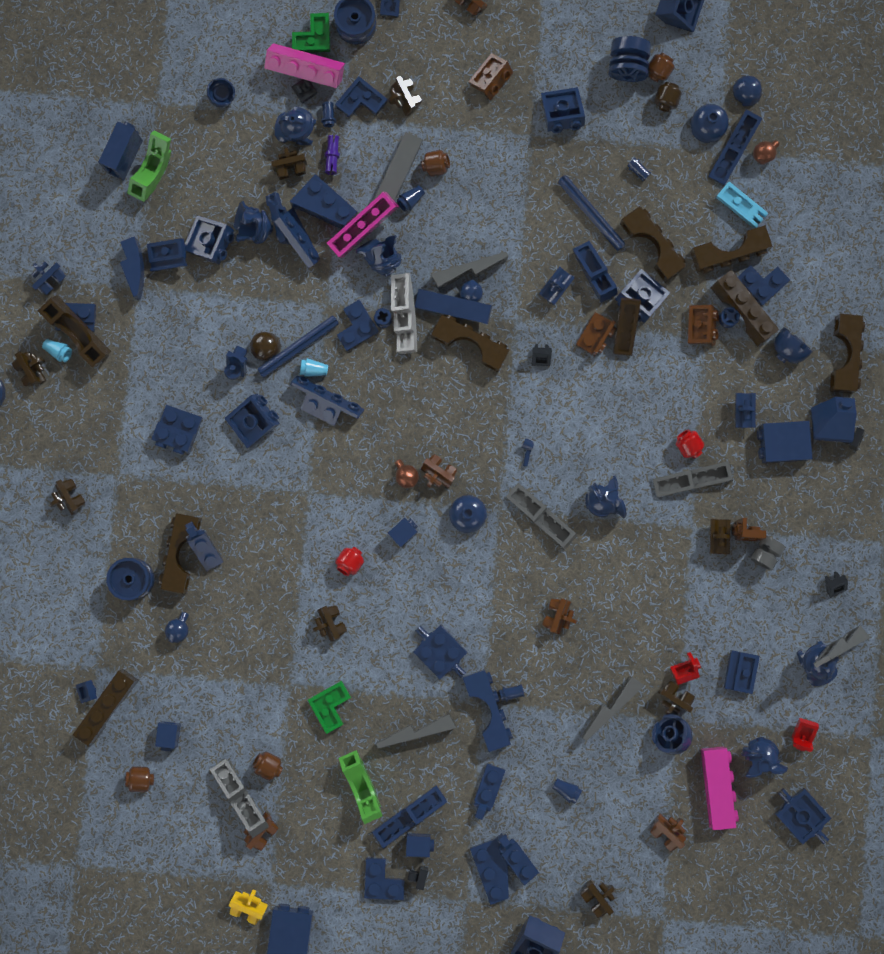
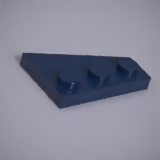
M294 208L274 221L308 269L320 260L318 252L314 248Z
M496 838L470 847L490 905L509 898L508 864L499 854V849L502 846Z

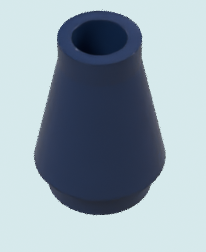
M418 185L399 195L397 204L404 212L411 211L421 197L425 195V192Z
M558 778L552 787L565 800L574 804L583 791L579 789V786Z

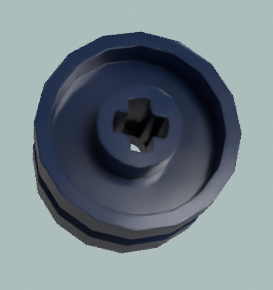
M339 0L334 10V19L337 33L341 39L355 45L363 44L370 40L376 31L377 25L372 3L369 0Z
M123 558L110 566L107 572L106 583L109 591L115 597L121 600H138L151 592L154 585V573L148 563L141 559Z

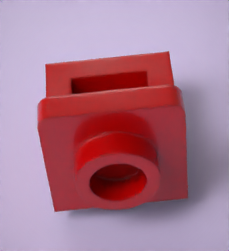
M691 652L687 653L688 661L670 667L671 673L678 685L700 677L698 669H701L697 657L693 658Z
M799 718L792 734L793 747L800 751L812 752V743L819 729V724Z

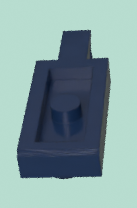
M273 192L266 196V203L270 208L271 220L276 229V237L279 243L291 245L274 222L284 215L287 210L286 207L282 206L279 193Z
M193 522L186 524V531L189 534L186 536L187 542L206 572L223 563L222 557L205 530H197Z
M489 763L486 764L474 799V806L478 807L475 818L483 820L485 811H491L506 771L505 769Z
M501 833L496 837V840L502 846L499 849V854L519 881L525 886L539 872L514 839L508 840Z

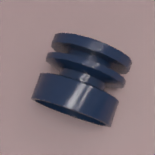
M622 36L612 40L610 53L612 59H610L608 75L615 80L624 82H639L647 79V69L649 68L647 60L650 58L651 43L644 38L636 36Z

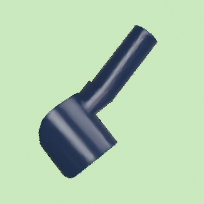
M525 439L521 447L527 450L523 466L527 467L534 446L533 441Z

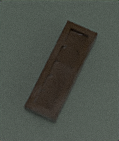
M621 297L613 354L632 356L641 304L640 299Z

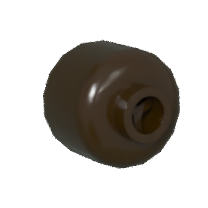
M665 82L658 87L654 102L659 106V110L669 112L678 107L682 92L677 84Z

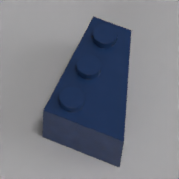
M316 174L290 201L292 208L303 211L340 229L344 228L358 215V212Z

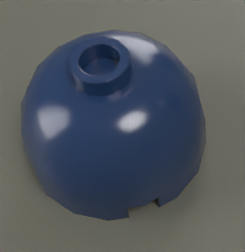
M716 104L701 106L694 112L690 121L692 134L703 143L719 141L725 135L729 125L726 111Z
M783 327L774 340V348L778 353L776 357L783 363L786 361L792 364L803 362L813 351L796 335L791 334L790 330Z
M464 495L457 498L451 504L449 510V519L452 526L463 533H473L480 530L487 518V509L484 503L478 497L472 495Z
M674 714L663 716L660 722H656L652 731L654 744H656L660 751L670 755L683 753L689 748L693 739L690 725L680 716Z

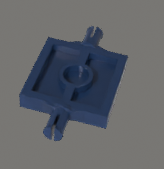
M421 625L415 630L423 640L413 652L439 679L452 670L460 678L466 674L458 664L468 651L442 625L429 634Z
M782 788L778 794L785 802L775 815L802 845L815 836L822 844H825V841L828 842L829 838L821 830L832 818L805 788H802L793 796H790Z

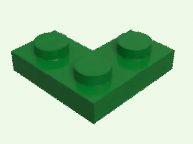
M310 13L311 32H292V49L307 53L330 52L329 13Z
M343 681L308 699L326 734L344 724L335 709L337 705L351 698Z

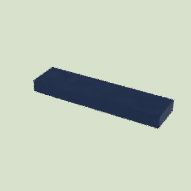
M418 289L415 308L485 324L489 323L493 306Z

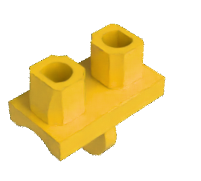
M252 890L251 894L246 892L242 894L236 891L229 904V907H231L230 915L240 917L242 912L248 914L247 921L256 925L259 919H262L268 904L261 902L260 898L255 897L256 890Z

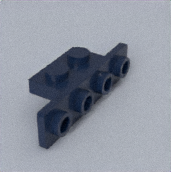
M296 376L291 381V386L307 393L301 410L333 426L336 425L342 411L357 419L364 412V409L359 404L349 402L343 399L341 395L327 391L325 387L310 382L306 377Z

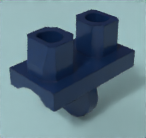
M45 261L40 266L37 263L33 264L36 270L31 275L36 278L41 273L42 276L32 287L45 295L53 289L46 281L50 276L58 283L66 277L57 262L47 272L44 269L49 265Z
M559 266L539 295L552 305H555L575 277Z
M236 346L233 353L228 351L226 355L227 366L224 370L225 376L228 379L236 380L240 376L245 377L247 373L246 363L248 361L245 357L247 354L245 348Z
M735 393V428H756V393Z

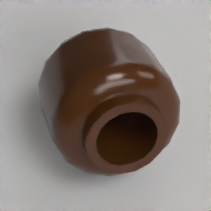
M662 52L661 54H655L649 62L647 70L650 75L648 77L657 83L659 80L666 81L675 68L674 60Z
M442 150L427 152L424 160L421 161L422 169L424 172L427 171L431 177L446 174L448 168H450L448 154Z
M269 752L259 753L252 765L254 773L268 781L274 777L278 778L283 769L281 759Z
M131 767L129 772H126L125 787H128L130 792H147L149 786L154 785V774H150L148 767Z

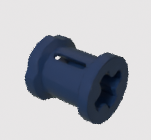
M380 308L376 311L374 319L377 326L380 328L390 326L392 318L389 310ZM380 315H384V317H386L385 322L380 320Z

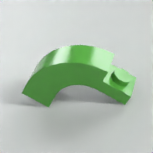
M155 130L150 134L146 157L139 170L130 178L127 194L144 202L153 193L167 168L171 156V150H169L171 138Z
M357 750L340 757L339 761L342 771L353 791L364 824L382 817L378 796Z

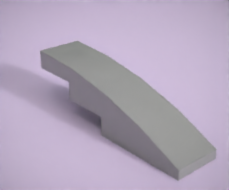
M410 273L391 275V312L394 313L397 353L417 352L416 315Z

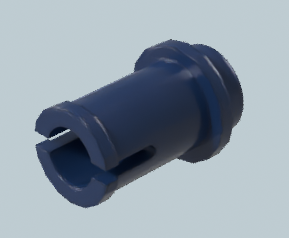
M327 101L322 103L323 118L321 123L324 127H333L334 123H336L333 102Z
M634 157L627 165L629 167L628 170H632L643 182L651 172L639 162L640 159L637 160Z
M522 684L510 688L502 687L499 690L501 701L508 702L510 699L524 697Z

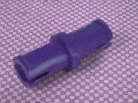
M328 135L327 151L325 152V173L329 175L331 171V175H336L337 160L340 158V153L338 152L340 138L335 135L333 143V135Z

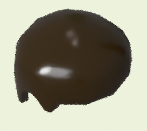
M260 332L254 335L250 342L251 353L259 360H269L280 352V339L273 333Z

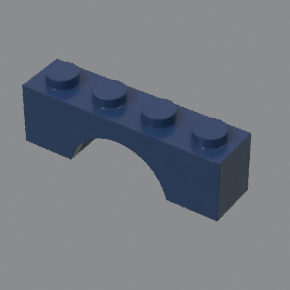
M485 669L463 676L469 696L484 700L490 707L491 719L488 726L482 731L488 751L492 752L511 745L510 739H513L510 729H505L503 721L506 720L503 709H498L497 702H500L497 692H492L490 684L493 683L490 672L486 673Z

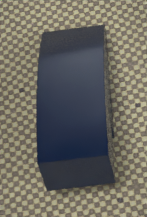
M134 236L120 242L127 258L121 261L120 264L133 297L138 301L142 297L145 275L139 241Z
M588 241L574 248L575 257L599 301L602 303L618 295L617 286L608 274L607 267L591 242Z

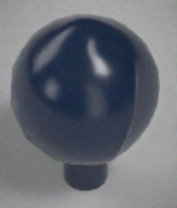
M470 280L462 285L460 290V297L462 299L475 302L481 300L483 290L476 281Z
M182 612L179 619H173L166 625L165 635L169 642L179 643L188 636L189 630L185 622L189 614L186 612Z

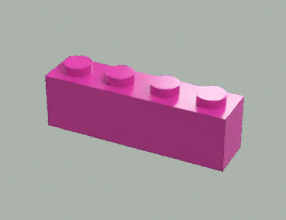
M273 43L267 49L264 68L337 88L342 81L345 63Z
M382 192L331 238L327 244L339 258L344 257L399 206L387 192Z
M724 746L701 749L709 827L712 830L736 828V822L739 821L737 810H734L736 793L732 790L731 783H734L733 771H730L729 763L732 762L731 753Z

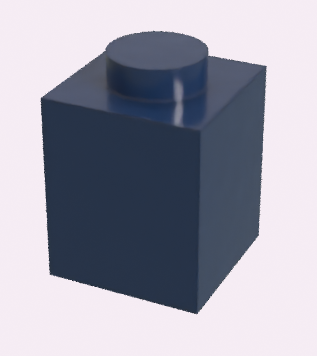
M403 518L388 534L400 547H403L418 533L416 530L418 526L411 518L408 521L406 518Z
M159 722L155 747H161V751H172V749L177 748L181 723Z
M407 833L406 856L430 857V852H434V840L430 839L431 834Z

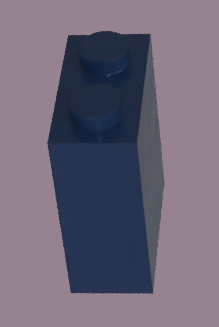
M117 121L98 161L107 174L123 181L143 142L134 125L128 122L123 124Z
M809 421L765 423L757 429V439L761 443V448L758 449L759 459H762V464L808 461L813 459Z
M284 903L275 906L272 913L267 954H308L314 911L309 910L310 908L306 906H298V909L290 908L289 904Z

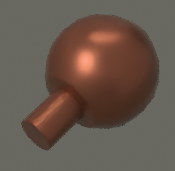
M774 140L772 143L763 141L757 144L753 151V157L756 162L765 165L773 161L776 157V148L779 147V142Z
M401 459L395 462L398 468L396 472L397 483L403 488L414 487L419 479L417 470L411 465H404Z

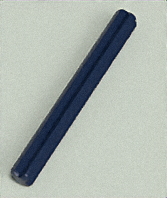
M566 175L562 176L558 181L559 185L617 251L621 250L625 246V242Z
M334 316L329 317L258 368L260 375L263 378L268 376L338 326L337 319Z

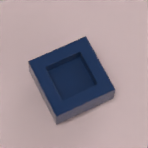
M92 680L76 685L81 703L97 699L96 688Z

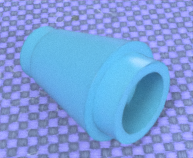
M49 339L43 342L42 348L59 362H67L70 359L72 349L69 345Z
M308 358L301 360L300 375H304V377L327 376L328 364Z

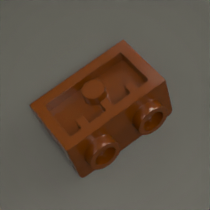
M491 53L468 82L472 87L483 92L487 99L492 100L505 82L509 80L513 71L508 61Z
M713 305L689 306L688 344L715 345L716 340H718L716 322L719 321V311Z
M595 312L576 346L594 357L597 353L601 354L607 345L604 343L607 336L611 338L616 330L614 327L616 321H610Z
M741 518L732 525V536H735L737 541L758 542L766 539V531L760 530V527L749 526L747 528V518Z

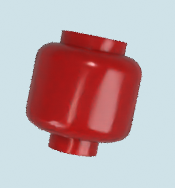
M687 429L677 436L676 446L684 458L692 457L695 459L702 454L701 450L705 444L696 431Z
M352 547V549L344 548L335 561L336 569L345 576L357 574L364 564V559L361 556L362 552L356 547Z

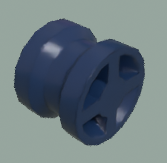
M727 307L719 315V323L724 328H732L740 320L739 312L733 307Z

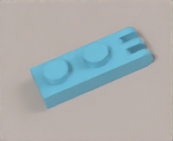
M728 182L716 196L719 201L753 228L758 227L754 219L761 223L763 221L761 216L766 217L768 215L762 207L731 182Z

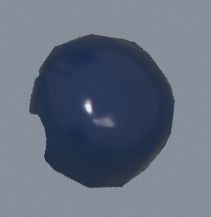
M742 76L735 81L733 86L735 100L741 102L745 107L754 106L758 103L762 96L760 81L754 76Z
M225 78L213 79L207 86V98L216 107H226L235 98V88Z

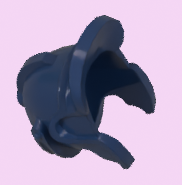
M295 106L292 110L281 113L275 123V137L283 143L289 140L296 142L298 145H312L313 140L307 137L311 134L314 123L316 124V119L306 109Z
M241 201L234 220V229L238 230L239 233L236 235V241L239 243L240 241L253 240L255 244L263 243L268 235L272 234L274 225L271 224L264 210L260 212L259 209L248 207L244 201Z
M391 235L381 242L377 239L370 240L356 249V254L363 255L373 271L380 275H385V277L394 273L402 260L401 254L397 253L394 248L396 235Z
M615 476L608 482L606 487L596 483L588 487L590 492L586 494L585 504L586 508L593 515L608 517L611 514L615 515L617 513L623 519L627 516L625 504L618 497L619 486Z
M822 641L817 642L818 644L811 646L805 654L802 653L801 649L797 652L799 662L807 674V680L813 686H822L835 679L838 672L836 664L839 661V657L826 662V666L822 664L816 668L813 664L827 646Z
M757 737L748 743V747H743L742 756H745L746 760L752 762L746 774L748 778L757 777L762 772L771 771L773 774H783L788 770V767L780 764L781 761L778 758L779 749L776 744L767 738Z

